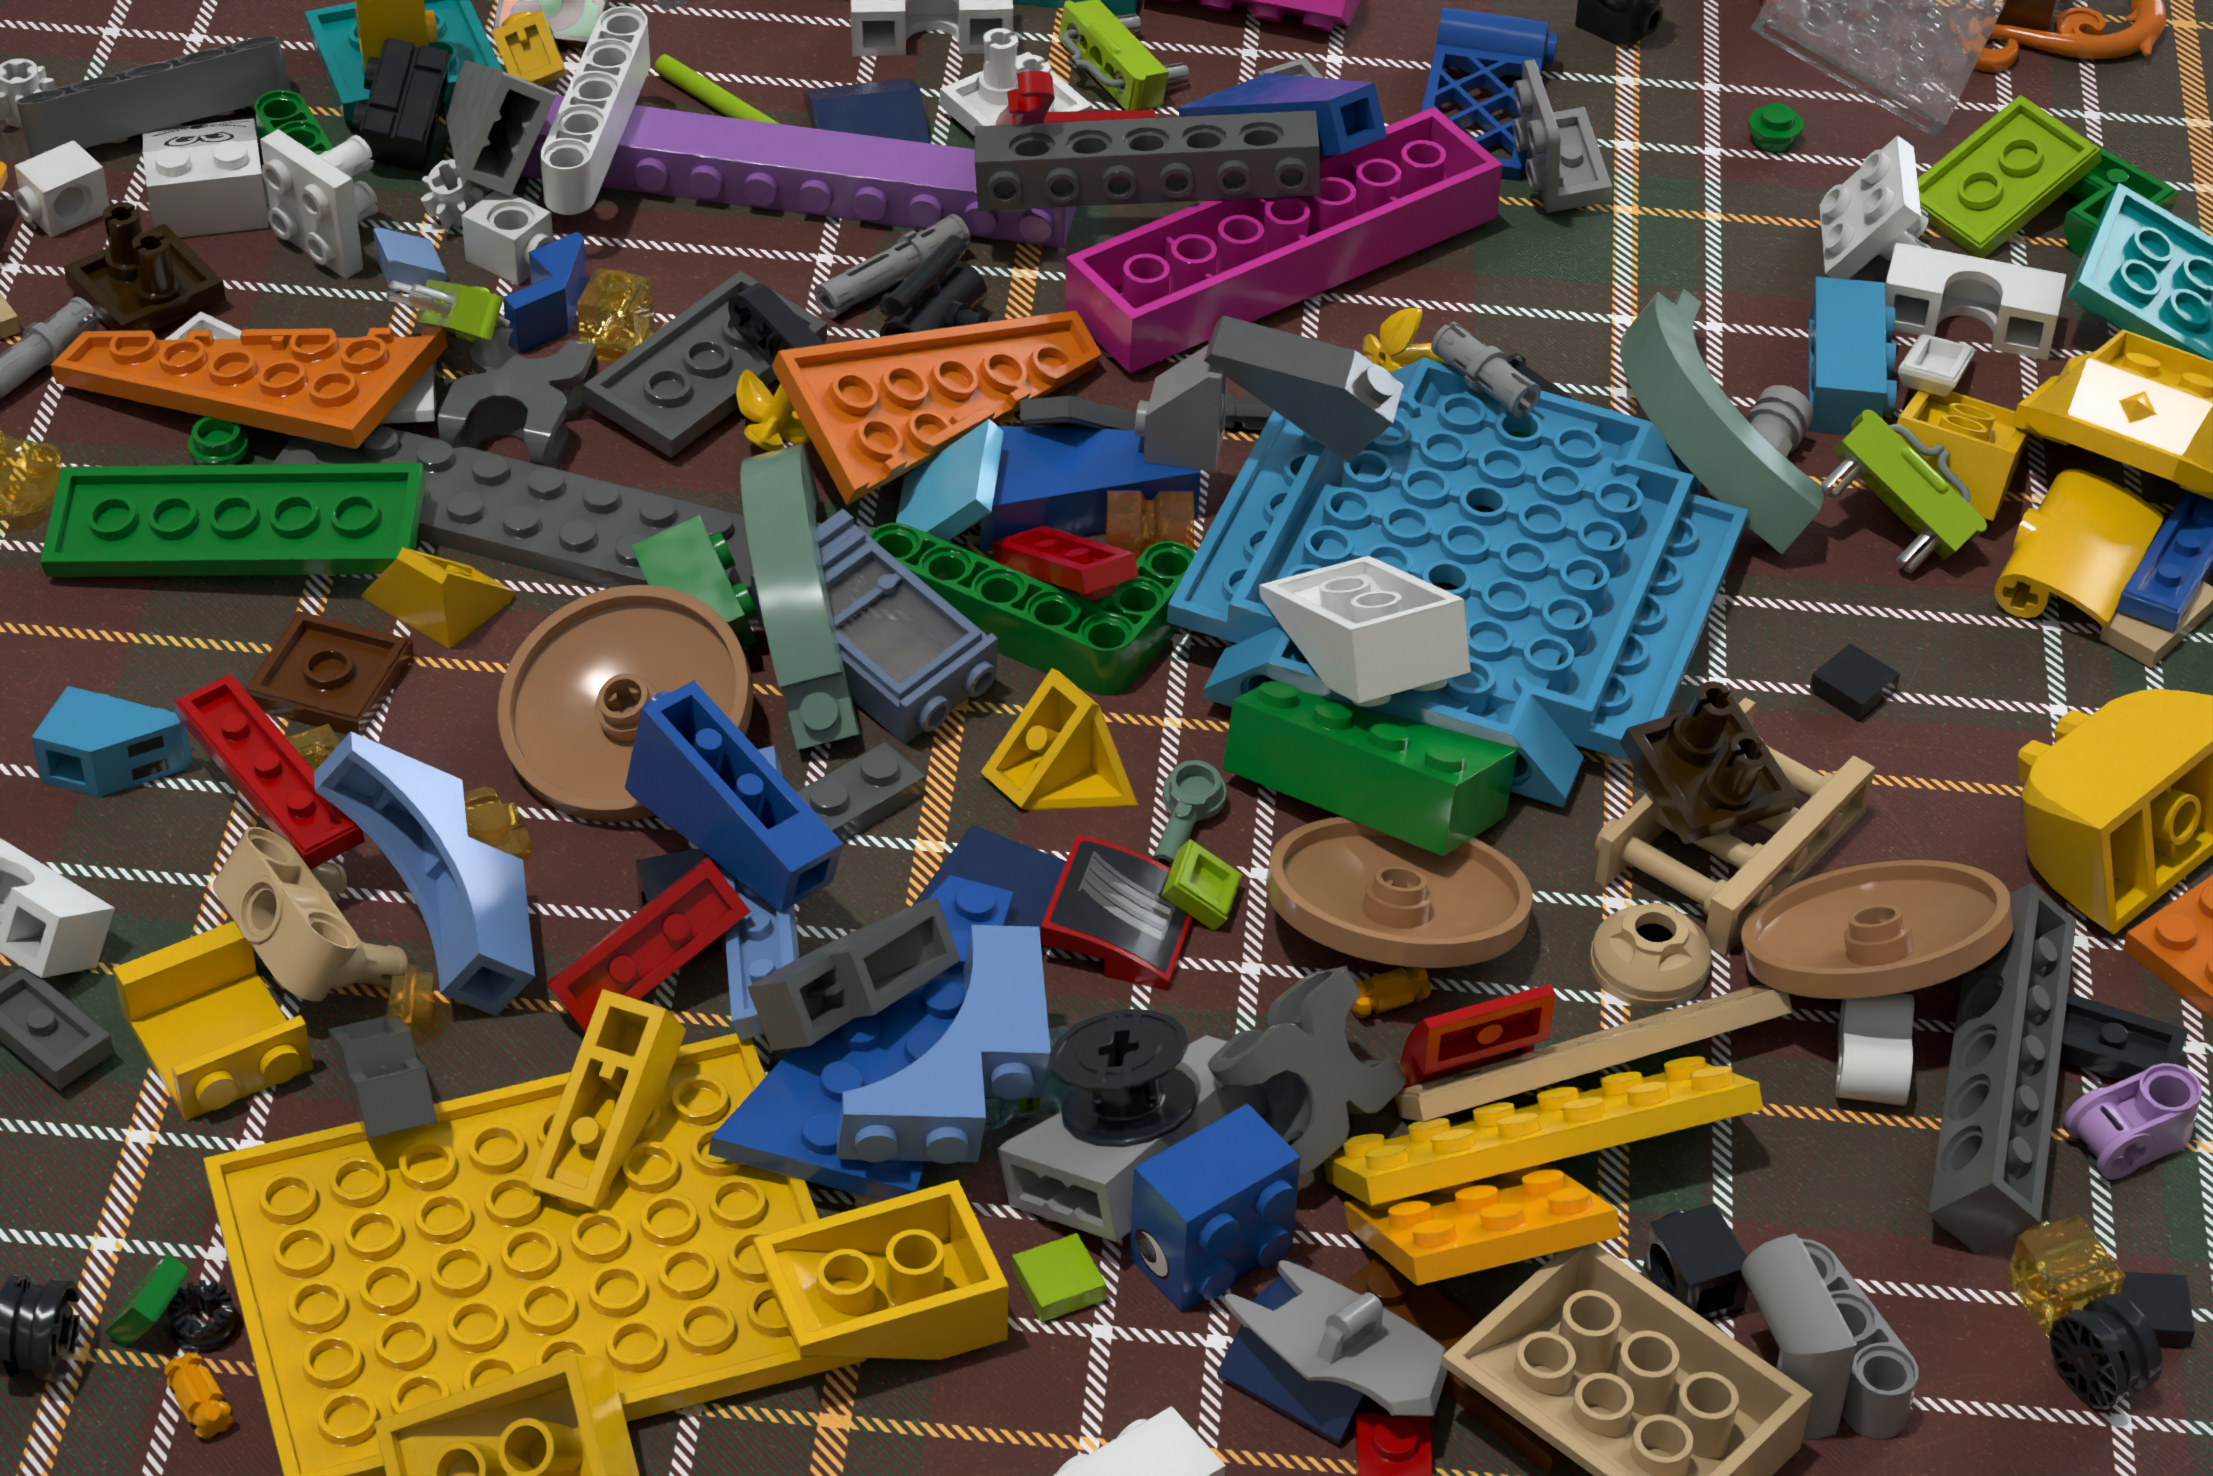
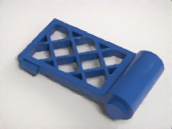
M1443 7L1421 112L1433 107L1438 109V106L1451 100L1457 102L1464 110L1448 117V119L1459 128L1477 121L1487 132L1473 140L1484 149L1500 143L1512 154L1511 160L1496 158L1503 164L1501 178L1520 181L1521 171L1526 172L1528 156L1526 151L1518 152L1516 149L1512 129L1513 120L1501 125L1490 115L1508 107L1518 117L1516 119L1520 118L1515 103L1514 87L1509 89L1498 78L1506 74L1522 76V62L1535 59L1540 75H1542L1544 64L1554 65L1559 33L1549 32L1550 21ZM1444 66L1467 69L1471 75L1455 82L1443 71ZM1484 85L1495 96L1478 103L1468 92Z

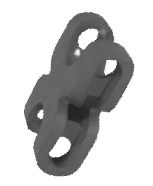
M495 326L492 340L477 338L471 348L470 362L473 371L477 374L465 375L454 381L443 402L438 417L439 439L449 443L452 448L462 445L477 449L483 442L493 438L513 437L525 442L530 456L528 462L557 469L570 444L569 431L563 421L579 418L585 414L589 407L583 402V385L599 374L597 344L569 339L554 355L545 358H525L515 354L512 349L510 339L514 329Z
M1347 966L1311 973L1299 980L1270 1005L1267 1015L1268 1029L1265 1032L1262 1030H1247L1237 1033L1208 1062L1209 1070L1221 1091H1224L1230 1085H1259L1265 1092L1271 1108L1270 1126L1301 1157L1299 1176L1315 1169L1345 1143L1350 1129L1348 1119L1350 1112L1355 1115L1377 1113L1406 1083V1078L1393 1054L1384 1060H1358L1350 1051L1345 1035L1346 1016L1360 997V992Z

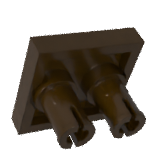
M128 202L111 204L103 211L108 248L63 266L67 285L79 298L84 299L93 307L94 313L112 331H154L226 299L223 280L166 224L142 233L140 212L138 209L135 210V206Z
M1716 681L1700 685L1689 710L1628 727L1620 741V745L1683 844L1790 812L1799 798L1798 793L1740 707L1735 696L1728 698L1731 690L1723 683Z

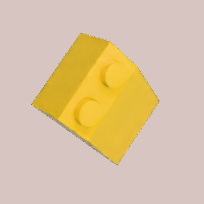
M1918 390L1899 416L1897 424L1903 425L1927 447L1931 448L1938 443L1941 444L1950 453L1946 461L1947 467L1970 491V505L1983 518L1992 521L1995 519L2031 433L2011 426L2016 411L1953 391L1946 397ZM1898 434L1956 492L1960 494V492L1940 473L1937 465L1938 456L1940 454L1931 457L1922 455L1902 435Z
M959 1180L754 1238L755 1251L801 1356L941 1360L1008 1340L1009 1285Z
M573 1353L374 1422L386 1476H639L611 1361L600 1357Z

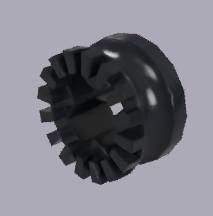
M199 1280V1285L194 1286L193 1282L187 1283L185 1290L180 1287L176 1292L177 1295H174L167 1307L174 1342L181 1349L191 1353H209L219 1350L228 1344L235 1335L237 1320L231 1293H227L226 1287L224 1285L218 1287L215 1281H211L210 1285H206L205 1280ZM203 1311L208 1318L213 1317V1323L211 1324L209 1320L205 1321L206 1326L202 1327L201 1323L197 1320H191V1316Z

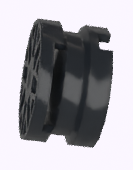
M14 1274L9 1276L0 1293L1 1377H13L21 1369L24 1372H33L39 1381L59 1382L64 1379L69 1371V1364H61V1360L67 1353L75 1354L81 1315H75L73 1308L70 1306V1302H79L80 1299L78 1286L73 1280L54 1278L49 1280L47 1284L32 1285L27 1275Z
M2104 1293L2084 1305L2082 1310L2074 1309L2052 1323L2049 1334L2050 1347L2057 1369L2068 1387L2083 1402L2093 1408L2107 1410L2120 1403L2124 1399L2125 1392L2138 1393L2159 1380L2163 1363L2162 1352L2155 1332L2145 1316L2130 1301L2120 1295ZM2068 1359L2072 1361V1362L2069 1363V1364H2067V1361H2066V1360H2068Z

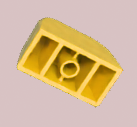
M2149 689L2140 690L2111 700L2091 716L2072 709L2058 720L2054 730L2055 744L2050 746L2032 740L2018 752L2019 778L2021 782L2025 783L2022 789V805L2027 855L2031 863L2055 891L2113 935L2213 855L2212 695L2180 690Z

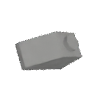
M1209 344L1157 376L1150 401H1139L1135 419V436L1145 437L1143 462L1215 472L1225 433L1228 377L1204 361Z

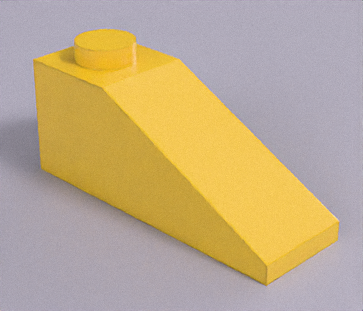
M602 989L528 1187L531 1190L594 1210L597 1209L661 1098L685 1035L686 1029L666 1008Z

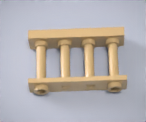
M1745 697L1739 705L1752 723L1756 702ZM1767 746L1794 789L1810 799L1800 809L1793 807L1790 812L1755 822L1775 833L1765 845L1757 843L1751 846L1727 832L1692 842L1740 869L1729 881L1721 879L1717 883L1649 845L1666 828L1676 833L1649 790L1619 820L1616 818L1610 819L1598 834L1594 846L1595 852L1599 854L1595 882L1603 887H1607L1629 864L1704 905L1703 912L1708 915L1705 935L1709 940L1710 948L1726 956L1741 940L1742 926L1749 914L1770 896L1797 883L1866 813L1875 767L1853 755L1835 774L1828 772L1822 776Z

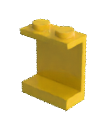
M235 921L113 968L122 1015L185 1121L209 1111L221 1109L231 1102L275 1084L287 1082L293 1077L313 1069L305 1021L301 1015L286 1020L257 973L253 946L242 936Z

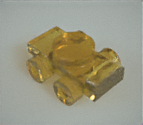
M491 787L474 789L464 794L468 837L524 861L523 855L532 852V844L525 827L513 830V828L521 826L515 802L502 804L496 790Z

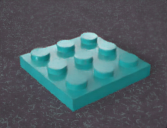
M424 0L425 10H434L438 33V42L428 43V46L446 50L450 54V79L443 102L448 100L465 60L503 71L470 0ZM354 2L304 11L307 32L344 121H350L353 118L356 103H367L371 91L364 89L365 72L358 41Z
M2118 183L2107 197L2067 297L2081 304L2087 311L2100 315L2124 330L2213 361V308L2211 306L2213 291V238L2121 183Z

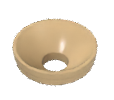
M1649 903L1647 905L1627 907L1609 915L1599 925L1595 933L1589 961L1597 982L1617 999L1638 1007L1651 1009L1669 1008L1693 999L1704 989L1710 975L1711 948L1705 933L1692 919L1665 904ZM1645 924H1659L1669 929L1673 937L1664 942H1651L1641 937L1636 929Z

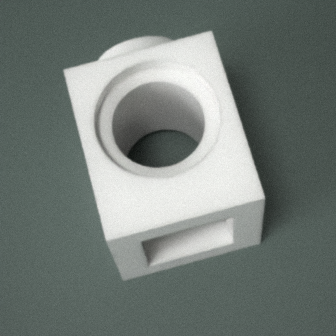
M74 140L14 165L18 189L14 191V199L19 212L26 221H34L51 238L103 216V211L109 206L103 167Z
M494 190L461 215L466 261L516 285H520L530 277L528 252L554 242L551 212L514 194L508 196Z

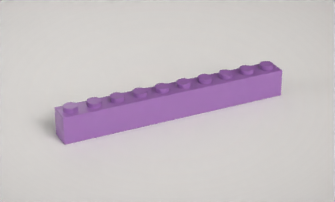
M556 95L520 176L542 179L541 150L564 96ZM635 105L601 186L923 230L950 214H956L967 225L970 236L1059 248L1065 247L1076 207L978 211L975 149Z

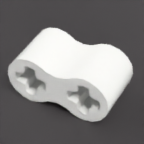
M1898 993L1879 997L1842 999L1838 1024L1836 1097L1901 1106L1906 1105L1913 1066V995Z

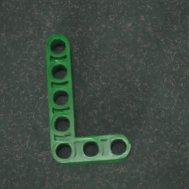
M887 523L878 526L869 534V537L987 636L991 633L998 638L997 653L1046 674L1049 673L1051 668L1058 670L1078 688L1101 696L1115 695L1129 688L1180 629L1181 626L1167 623L1168 604L1195 556L1193 549L1184 543L1162 541L1152 544L1136 560L1139 577L1116 584V592L1104 596L1098 604H1094L909 525ZM868 583V591H870L874 587ZM884 596L877 599L883 604L900 610Z

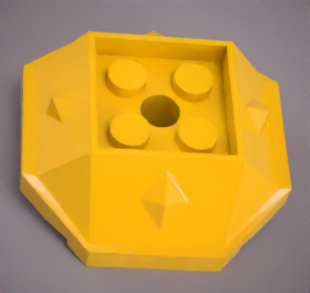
M2122 329L2096 351L2069 359L2059 376L2050 377L2017 406L2011 424L2013 427L2065 446L2073 444L2176 482L2180 484L2179 488L2213 500V361Z

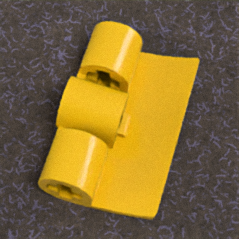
M2080 469L2064 470L2056 476L2038 510L2028 508L2025 512L2014 540L2012 555L1994 586V596L1998 604L2006 612L2016 617L2031 618L2041 614L2052 595L2055 594L2074 604L2104 628H2108L2116 613L2121 592L2158 535L2164 517L2151 504L2106 478Z

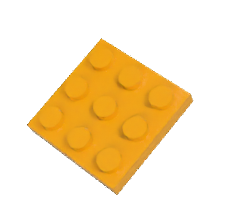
M1549 1162L1373 1206L1359 1199L1344 1202L1348 1229L1417 1286L1621 1237L1618 1210Z

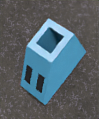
M71 686L66 687L32 735L41 783L99 798L187 770L192 762L187 728L177 718L176 713L163 708H154Z

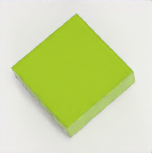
M1189 839L1177 850L1161 896L1215 931L1227 921L1242 874Z
M1077 1233L1012 1255V1272L1041 1323L1106 1300L1107 1284Z

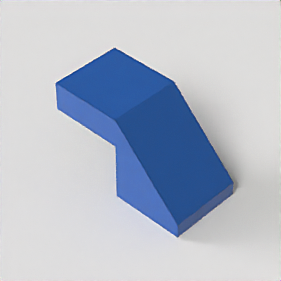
M579 232L528 252L531 285L504 296L505 319L510 321L508 328L514 329L510 343L518 354L569 333L587 284L584 237Z

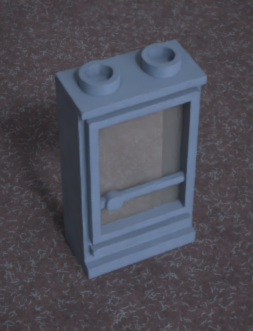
M841 509L817 527L819 550L832 617L852 700L906 745L923 731L930 732L938 728L945 721L951 710L970 696H980L991 686L997 674L998 638L992 633L987 636L857 527L853 523V516L844 509ZM752 573L751 599L759 614L756 617L763 622L754 574Z

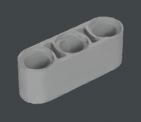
M1801 1239L1857 1342L1841 1416L1856 1433L1867 1438L1880 1440L1892 1438L1903 1431L1908 1421L1918 1382V1366L1915 1359L1836 1255L1819 1242Z

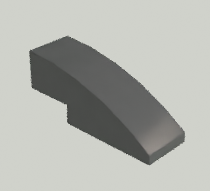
M933 898L893 913L842 936L779 968L747 988L771 1051L807 1047L853 1018L877 1014L959 962L960 958L938 898Z
M396 1014L328 1029L330 1042L348 1097L367 1139L437 1122L426 1068L416 1057L411 1030Z

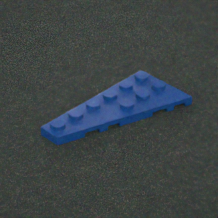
M949 875L928 899L938 898L960 961L877 1014L853 1018L811 1046L792 1048L711 1136L709 1155L880 1201L919 1191L928 1161L886 1160L883 1162H868L865 1160L837 1159L836 1133L842 1093L870 1085L897 1073L924 1055L941 1039L955 1020L965 999L963 969L971 925L1005 926L1014 892Z

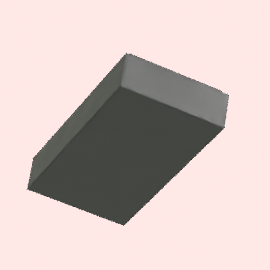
M1073 396L1021 400L1020 421H1024V424L1051 428L1135 430L1136 412Z

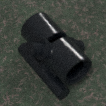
M956 235L949 236L892 293L887 292L883 295L880 301V311L883 315L891 316V318L881 328L880 337L988 322V317L985 313L976 312L987 298V286L983 277L975 268L965 262L958 261L966 252V244L960 237Z

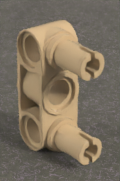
M249 827L244 831L213 881L212 887L217 897L238 925L242 936L250 942L282 987L302 999L322 1001L331 989L348 987L354 983L379 985L382 988L393 989L400 983L396 976L404 977L407 971V956L403 949L398 946H381L361 941L335 905L339 901L336 893L343 894L347 885L346 873L342 866L335 863H323L310 870L292 845L281 836L260 827Z

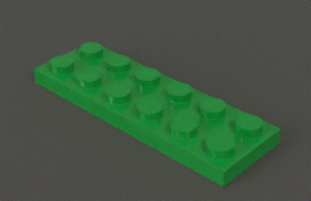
M422 463L61 467L40 563L46 577L382 574L398 557L402 547L415 550L426 475Z

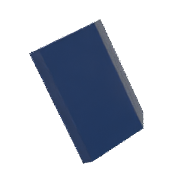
M911 78L803 90L804 102L811 126L814 129L931 144L921 90Z
M1296 1261L1294 1262V1264H1297V1265L1302 1266V1267H1304V1268H1306V1269H1309V1268L1303 1266L1302 1264H1300V1263H1298V1262H1296ZM1280 1275L1253 1302L1274 1311L1298 1295ZM1242 1324L1217 1371L1218 1379L1338 1447L1342 1446L1355 1427L1356 1414L1364 1413L1373 1400L1369 1396L1343 1384L1321 1380L1308 1381L1250 1328H1246Z

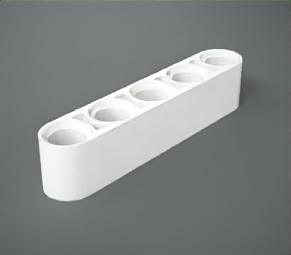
M618 6L604 11L599 16L542 147L540 157L544 203L548 209L555 213L574 215L590 209L595 203L650 69L648 18L644 12L637 8Z

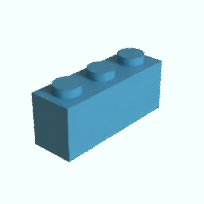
M1816 276L1808 319V400L1814 411L1813 422L1808 432L1848 435L1853 430L1851 427L1852 421L1866 409L1873 410L1881 418L1883 415H1893L1896 403L1897 381L1887 380V378L1893 377L1896 343H1887L1886 341H1891L1893 337L1895 307L1885 305L1884 282Z

